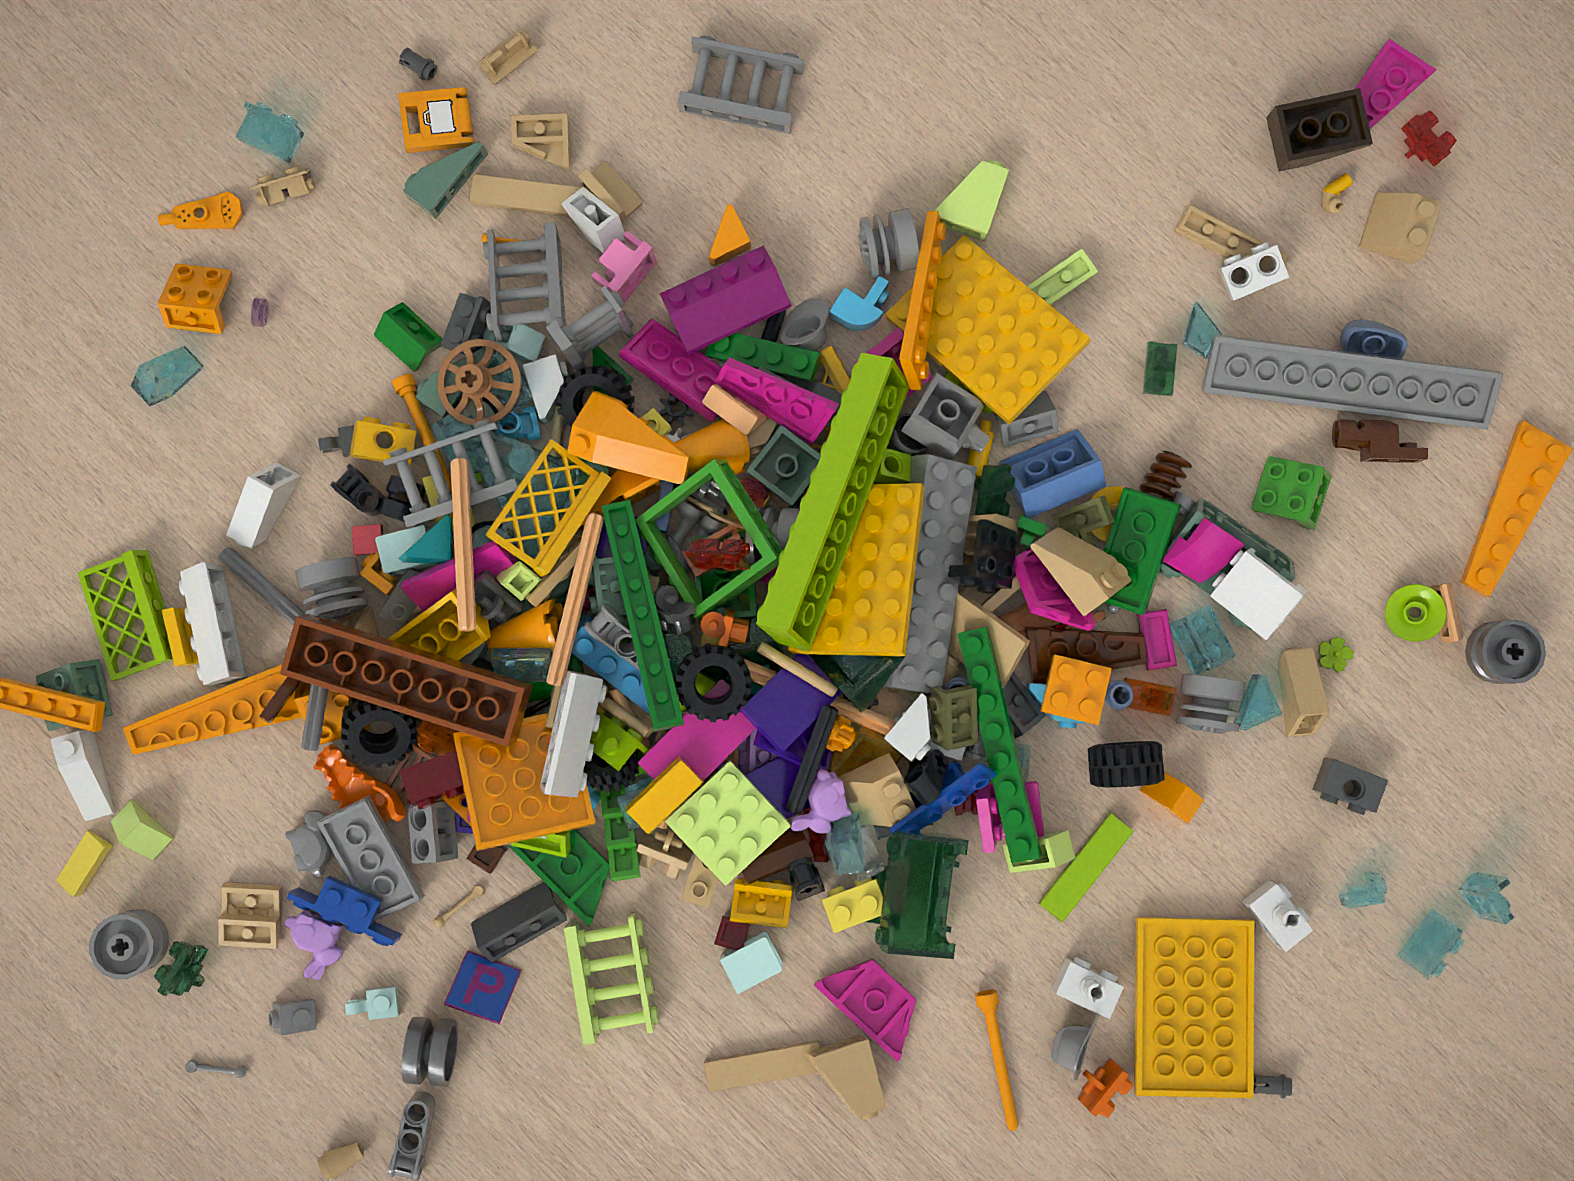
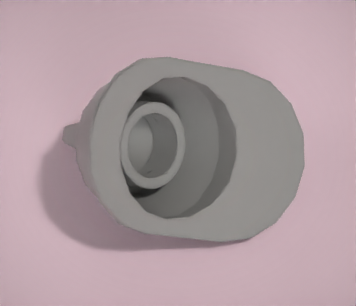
M811 299L797 305L790 312L780 336L781 342L789 346L811 351L821 348L826 342L825 323L829 313V306L826 301Z
M1099 1014L1096 1015L1091 1027L1069 1025L1062 1028L1054 1039L1051 1058L1060 1066L1074 1072L1075 1081L1079 1077L1087 1043L1097 1023Z

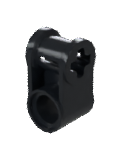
M349 463L346 466L348 470L336 482L332 481L330 486L361 512L370 516L380 515L377 511L382 497L385 496L369 482V479ZM374 495V505L366 508L365 500L368 496Z
M934 749L930 751L928 756L922 758L921 761L915 758L913 762H909V768L903 783L922 805L932 803L941 794L943 782L948 771L946 757L940 750Z
M812 858L797 859L787 865L790 881L798 901L825 892L819 871L815 867Z

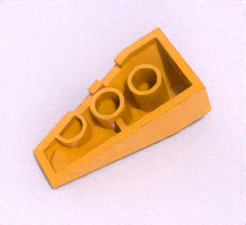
M597 391L592 392L572 425L567 453L593 463L680 485L686 481L691 456L665 435L660 436L648 426L649 422L642 417L638 418L621 400Z
M618 469L611 476V480L588 514L595 513L603 516L601 506L630 500L631 505L660 490L662 483L656 478ZM586 518L578 529L584 530Z

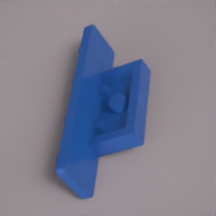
M951 762L948 765V771L939 797L930 804L922 805L914 794L910 792L909 794L916 810L890 828L891 833L904 840L916 837L921 829L941 819L943 814L953 806L962 804L966 797L974 791L984 788L989 783V780L996 776L995 771L985 764L979 763L967 773H964L959 763Z
M332 876L326 878L319 896L299 887L293 889L287 895V899L294 901V906L303 910L312 909L320 913V917L326 921L343 923L353 933H365L373 937L372 940L377 944L383 946L394 945L400 940L402 935L377 922H373L383 899Z

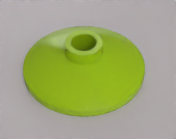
M1410 584L1397 589L1389 597L1385 606V619L1390 630L1401 639L1412 642L1425 641L1435 636L1442 629L1446 620V606L1442 597L1434 589L1421 584ZM1412 607H1419L1421 613L1419 616L1413 617L1409 614V610Z

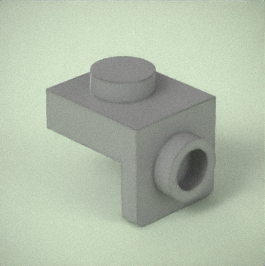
M306 999L288 1003H272L273 1010L269 1011L268 1019L270 1028H274V1032L277 1034L287 1035L316 1030L315 1000Z

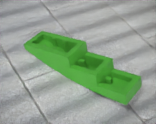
M628 780V787L619 786L620 791L615 792V789L611 788V793H605L603 788L600 792L610 879L612 882L641 878L639 853L636 852L638 843L635 820L625 809L633 800L630 780Z

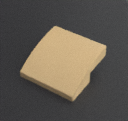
M225 882L221 886L222 914L218 918V946L277 949L281 929L283 886Z

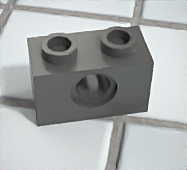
M1324 758L1312 790L1321 793L1320 799L1336 805L1338 800L1348 804V810L1364 815L1366 811L1377 812L1388 780L1341 761ZM1351 780L1354 789L1351 794L1347 795L1344 791V786L1347 781Z

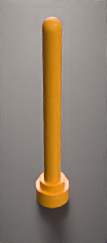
M405 374L395 378L391 382L395 393L405 399L424 446L436 443L419 402L415 398L417 383L413 374ZM436 450L435 452L452 494L450 474L440 451Z
M994 989L984 990L975 993L976 1005L985 1015L1006 1124L1009 1130L1015 1131L1018 1128V1119L996 1016L997 1005L1000 1003L998 991Z

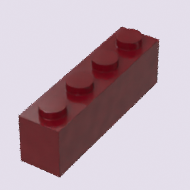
M456 750L399 770L411 808L418 806L419 810L436 804L435 799L446 796L447 799H452L464 794Z

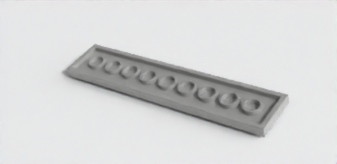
M1213 334L1202 391L1212 394L1488 430L1503 373L1493 370Z

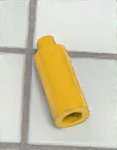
M981 420L979 429L990 436V440L981 453L970 448L966 462L968 465L977 467L975 478L983 479L985 477L994 433L990 432L992 422L988 420Z

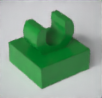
M1020 516L1016 527H1018L1017 530L1024 533L1019 545L1030 549L1035 536L1039 538L1045 536L1048 525Z

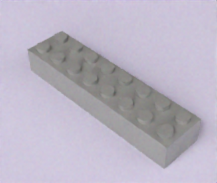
M930 454L911 457V477L908 483H922L925 491L906 656H878L874 685L930 695L931 687L938 686L942 688L959 585L958 580L948 577L950 565H962L977 470L976 466Z

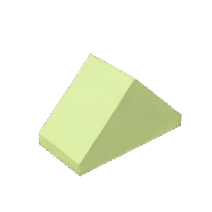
M130 800L111 821L121 845L151 860H155L174 840V837L134 800Z

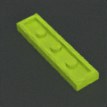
M1109 813L1075 855V859L1068 864L1042 897L1039 904L1063 923L1134 831L1112 813Z

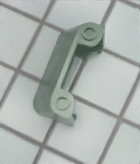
M1202 498L1197 500L1171 537L1165 553L1166 556L1179 537L1188 540L1205 517L1244 543L1245 545L1241 549L1244 553L1248 549L1253 548L1258 558L1288 581L1292 582L1295 579L1294 562L1286 554ZM1164 561L1159 572L1167 578H1172L1173 576L1179 578L1182 575L1211 595L1215 590L1212 586L1215 580L1222 573L1227 575L1233 566L1229 562L1223 569L1201 583L1196 582ZM1228 611L1230 614L1229 619L1235 625L1241 628L1245 626L1249 630H1252L1244 622H1242L1230 611Z

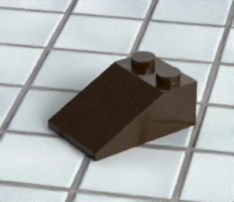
M1360 88L1278 105L1266 117L1279 172L1308 166L1373 144Z

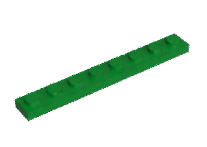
M626 500L601 506L653 730L657 732L682 726L684 721L631 501Z
M986 626L957 633L969 685L977 688V720L988 766L996 773V776L992 778V783L1011 863L1039 859L1042 857V852L989 628Z

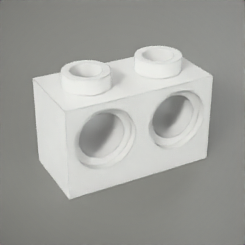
M1268 242L1251 248L1252 254L1241 258L1239 253L1223 260L1225 265L1218 269L1230 300L1234 301L1289 278L1277 245L1269 246ZM1264 256H1270L1273 260V267L1270 271L1264 273L1259 268V261ZM1241 267L1245 270L1246 277L1242 283L1235 284L1231 279V274L1234 269Z

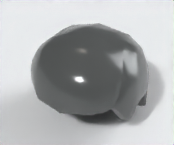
M905 413L898 416L889 445L895 451L916 456L928 447L901 431L911 415Z

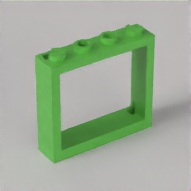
M713 459L635 519L639 526L640 536L650 544L654 551V559L660 566L664 567L669 575L668 581L670 585L680 593L684 601L695 605L696 612L691 614L694 618H703L706 613L718 610L778 566L779 556L783 550L727 460ZM713 478L759 550L762 558L703 601L655 522Z

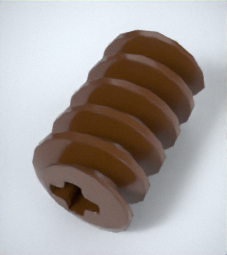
M1163 451V453L1156 455L1155 459L1158 463H1153L1150 466L1152 473L1145 475L1144 478L1147 483H1142L1139 489L1141 492L1163 499H1175L1176 495L1170 489L1171 487L1181 488L1176 478L1186 479L1187 475L1181 469L1182 467L1191 469L1192 465L1175 453Z

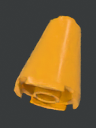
M720 419L674 442L691 456L688 473L698 472L713 459L727 460L737 475L746 470L742 468L744 463H748L750 459L747 435L724 419Z
M550 599L490 630L491 637L487 640L490 652H494L497 657H552L564 611L563 605L561 603L555 604L557 599Z

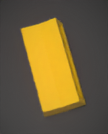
M678 756L625 807L626 812L647 834H651L704 781Z

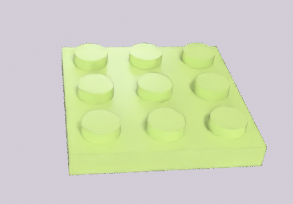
M731 759L665 819L666 824L725 886L791 826V823Z

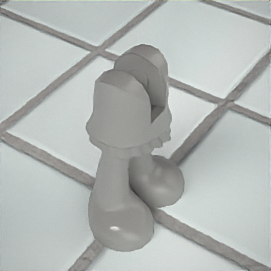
M682 501L678 504V511L681 514L680 523L672 536L666 533V541L688 574L692 569L682 552L691 547V541L684 550L681 546L703 513ZM705 515L694 537L712 535L725 527ZM664 567L658 571H650V574L659 577Z

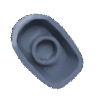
M1360 319L1347 323L1340 337L1344 351L1402 359L1408 346L1407 339L1403 333L1372 320Z

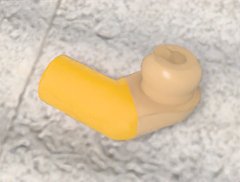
M1342 174L1323 189L1322 207L1327 213H1338L1342 210L1343 204L1340 203L1342 201L1340 193L1353 184L1348 174Z

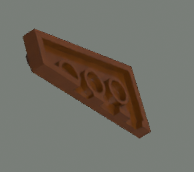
M1025 627L1026 638L1030 640L1027 649L1031 680L1034 684L1047 681L1054 654L1109 667L1112 670L1147 664L1145 638L1142 633Z

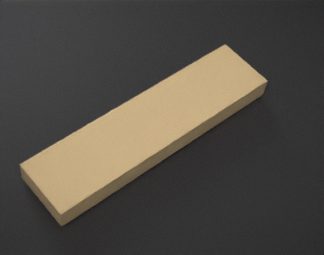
M473 174L469 203L472 205L570 217L563 208L562 203L581 189V187Z
M1188 204L1174 230L1225 258L1239 253L1241 258L1252 254L1251 248L1265 243L1191 204ZM1280 251L1284 265H1286L1290 255ZM1270 256L1262 257L1259 261L1260 270L1265 273L1272 269V258Z
M819 1041L704 1061L709 1092L818 1073L807 1059L806 1053L819 1049Z

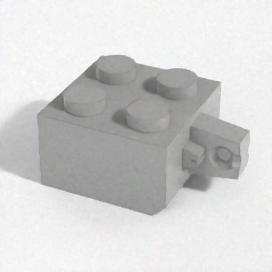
M938 373L924 391L901 430L949 460L954 457L961 446L964 448L969 447L981 453L991 438L981 431L975 423L984 408L982 401Z

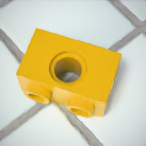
M363 417L362 421L357 420L354 423L349 457L383 463V460L391 458L389 453L405 447L407 452L414 450L416 430H410L409 425L405 423L392 422V426L380 424V419ZM383 433L390 438L389 448L384 449L377 445L376 437L378 434ZM412 459L408 460L409 466L412 463Z

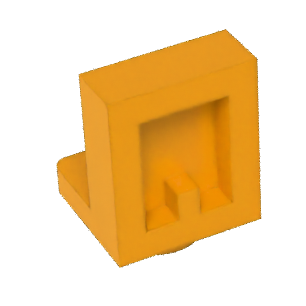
M378 551L375 554L371 553L361 565L363 569L359 574L383 593L390 596L397 586L393 583L396 578L390 573H384L383 569L379 572L378 570L382 566Z

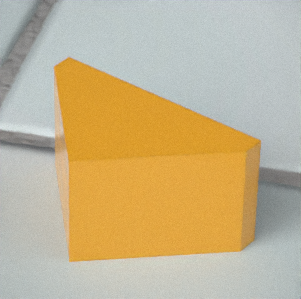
M730 204L726 206L709 255L710 264L714 266L751 249V241L733 205Z
M1165 772V780L1140 788V792L1187 824L1204 801L1186 784Z

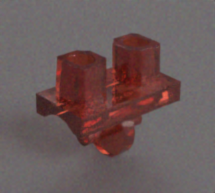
M1430 110L1420 116L1418 114L1415 115L1401 130L1407 136L1404 140L1405 144L1411 149L1404 156L1409 159L1415 154L1421 162L1427 159L1434 167L1451 153L1450 149L1457 142V139L1448 131H1445L1439 137L1436 136L1431 128L1439 121Z

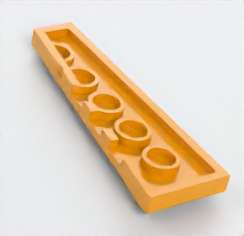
M927 211L899 357L910 390H921L923 379H927L929 374V364L925 360L934 293L937 287L938 264H941L942 259L941 241L946 238V224L941 222L939 211Z
M1524 420L1518 422L1506 454L1508 456L1506 463L1497 479V488L1488 504V513L1484 523H1481L1477 534V541L1473 545L1460 583L1484 597H1489L1492 594L1573 448Z
M281 664L123 727V731L132 755L300 719L302 716L294 701L296 690L272 723L268 724L260 719L259 715L287 678V676L280 674Z

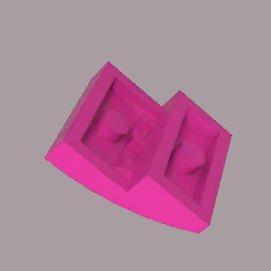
M1204 517L1188 540L1182 537L1177 539L1163 558V561L1196 582L1201 583L1223 569L1245 544Z

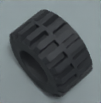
M602 365L579 369L574 374L569 375L565 379L566 383L560 386L559 391L562 392L561 395L557 396V403H561V408L557 409L559 415L563 414L565 418L562 421L564 426L569 425L572 429L574 421L584 407L582 402L583 394L589 386L593 385L603 389L608 396L621 400L628 406L627 409L633 413L634 408L631 407L632 403L635 402V396L630 394V391L633 389L630 384L627 385L625 383L626 377L623 374L618 375L617 370L613 368L608 369Z
M706 643L702 647L697 646L693 648L691 653L683 657V661L677 669L676 692L681 705L685 706L686 711L690 715L694 714L697 716V719L702 721L704 719H709L710 722H716L717 719L725 721L732 714L736 716L740 712V708L742 706L745 707L747 704V698L751 694L752 680L744 658L736 653L735 649L730 646L729 648L720 646L718 643L717 645ZM715 665L723 667L728 671L731 676V687L722 697L711 699L702 696L698 692L695 680L697 674L703 668Z
M353 697L348 701V706H345L343 709L341 742L342 745H345V752L352 754L354 761L362 760L363 765L367 767L370 764H375V768H382V764L386 763L389 767L394 765V760L396 759L400 762L404 760L405 753L410 754L413 750V744L416 743L417 739L416 717ZM373 721H386L394 726L392 730L383 734L371 733L363 727Z
M1158 742L1106 743L1093 745L1087 749L1090 784L1096 787L1146 786L1158 784L1165 780L1162 744Z

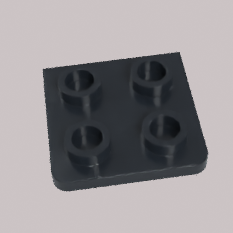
M987 519L979 520L976 530L973 564L950 565L948 577L958 580L960 586L978 587L977 591L981 593L993 594L995 589H1012L1015 572L1014 559L1018 545L1016 531Z

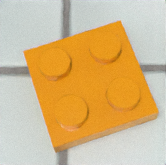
M1054 654L1040 712L1099 725L1112 668Z

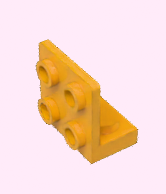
M175 264L157 303L165 327L222 334L225 324L219 305L232 277L231 270Z
M301 681L296 688L294 701L305 722L311 684ZM328 690L320 745L341 739L343 709L345 706H348V701L352 697ZM370 723L365 725L363 728L369 731L371 727Z

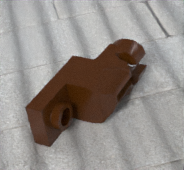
M1338 419V421L1333 423L1332 441L1334 447L1360 451V462L1419 463L1428 459V448H1418L1417 443L1412 442L1399 444V426L1391 421L1363 419L1356 423L1355 420Z

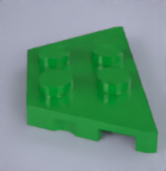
M577 829L570 830L571 850L567 858L509 846L587 926L593 922L610 871L609 861Z

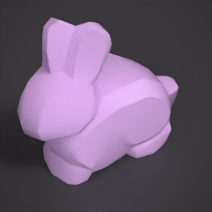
M824 769L818 770L817 777L814 779L808 795L811 810L808 814L796 816L791 820V829L793 831H801L809 827L817 833H828L831 830L830 823L832 821H837L842 817L851 815V811L846 805L843 782L837 778L835 772L829 773Z
M304 910L298 916H291L286 919L284 924L286 928L291 930V937L299 949L313 953L312 960L304 969V977H312L319 980L324 974L325 967L336 963L343 956V949L336 946L343 923L326 921L319 917L317 913L309 910Z

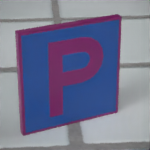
M467 951L444 1005L500 1025L521 970L498 961L491 963L486 957Z

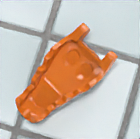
M328 745L318 755L313 768L322 771L325 779L329 781L327 790L333 794L331 799L340 803L338 810L370 795L385 823L390 818L399 822L406 816V809L397 793L384 782L353 764L337 746Z

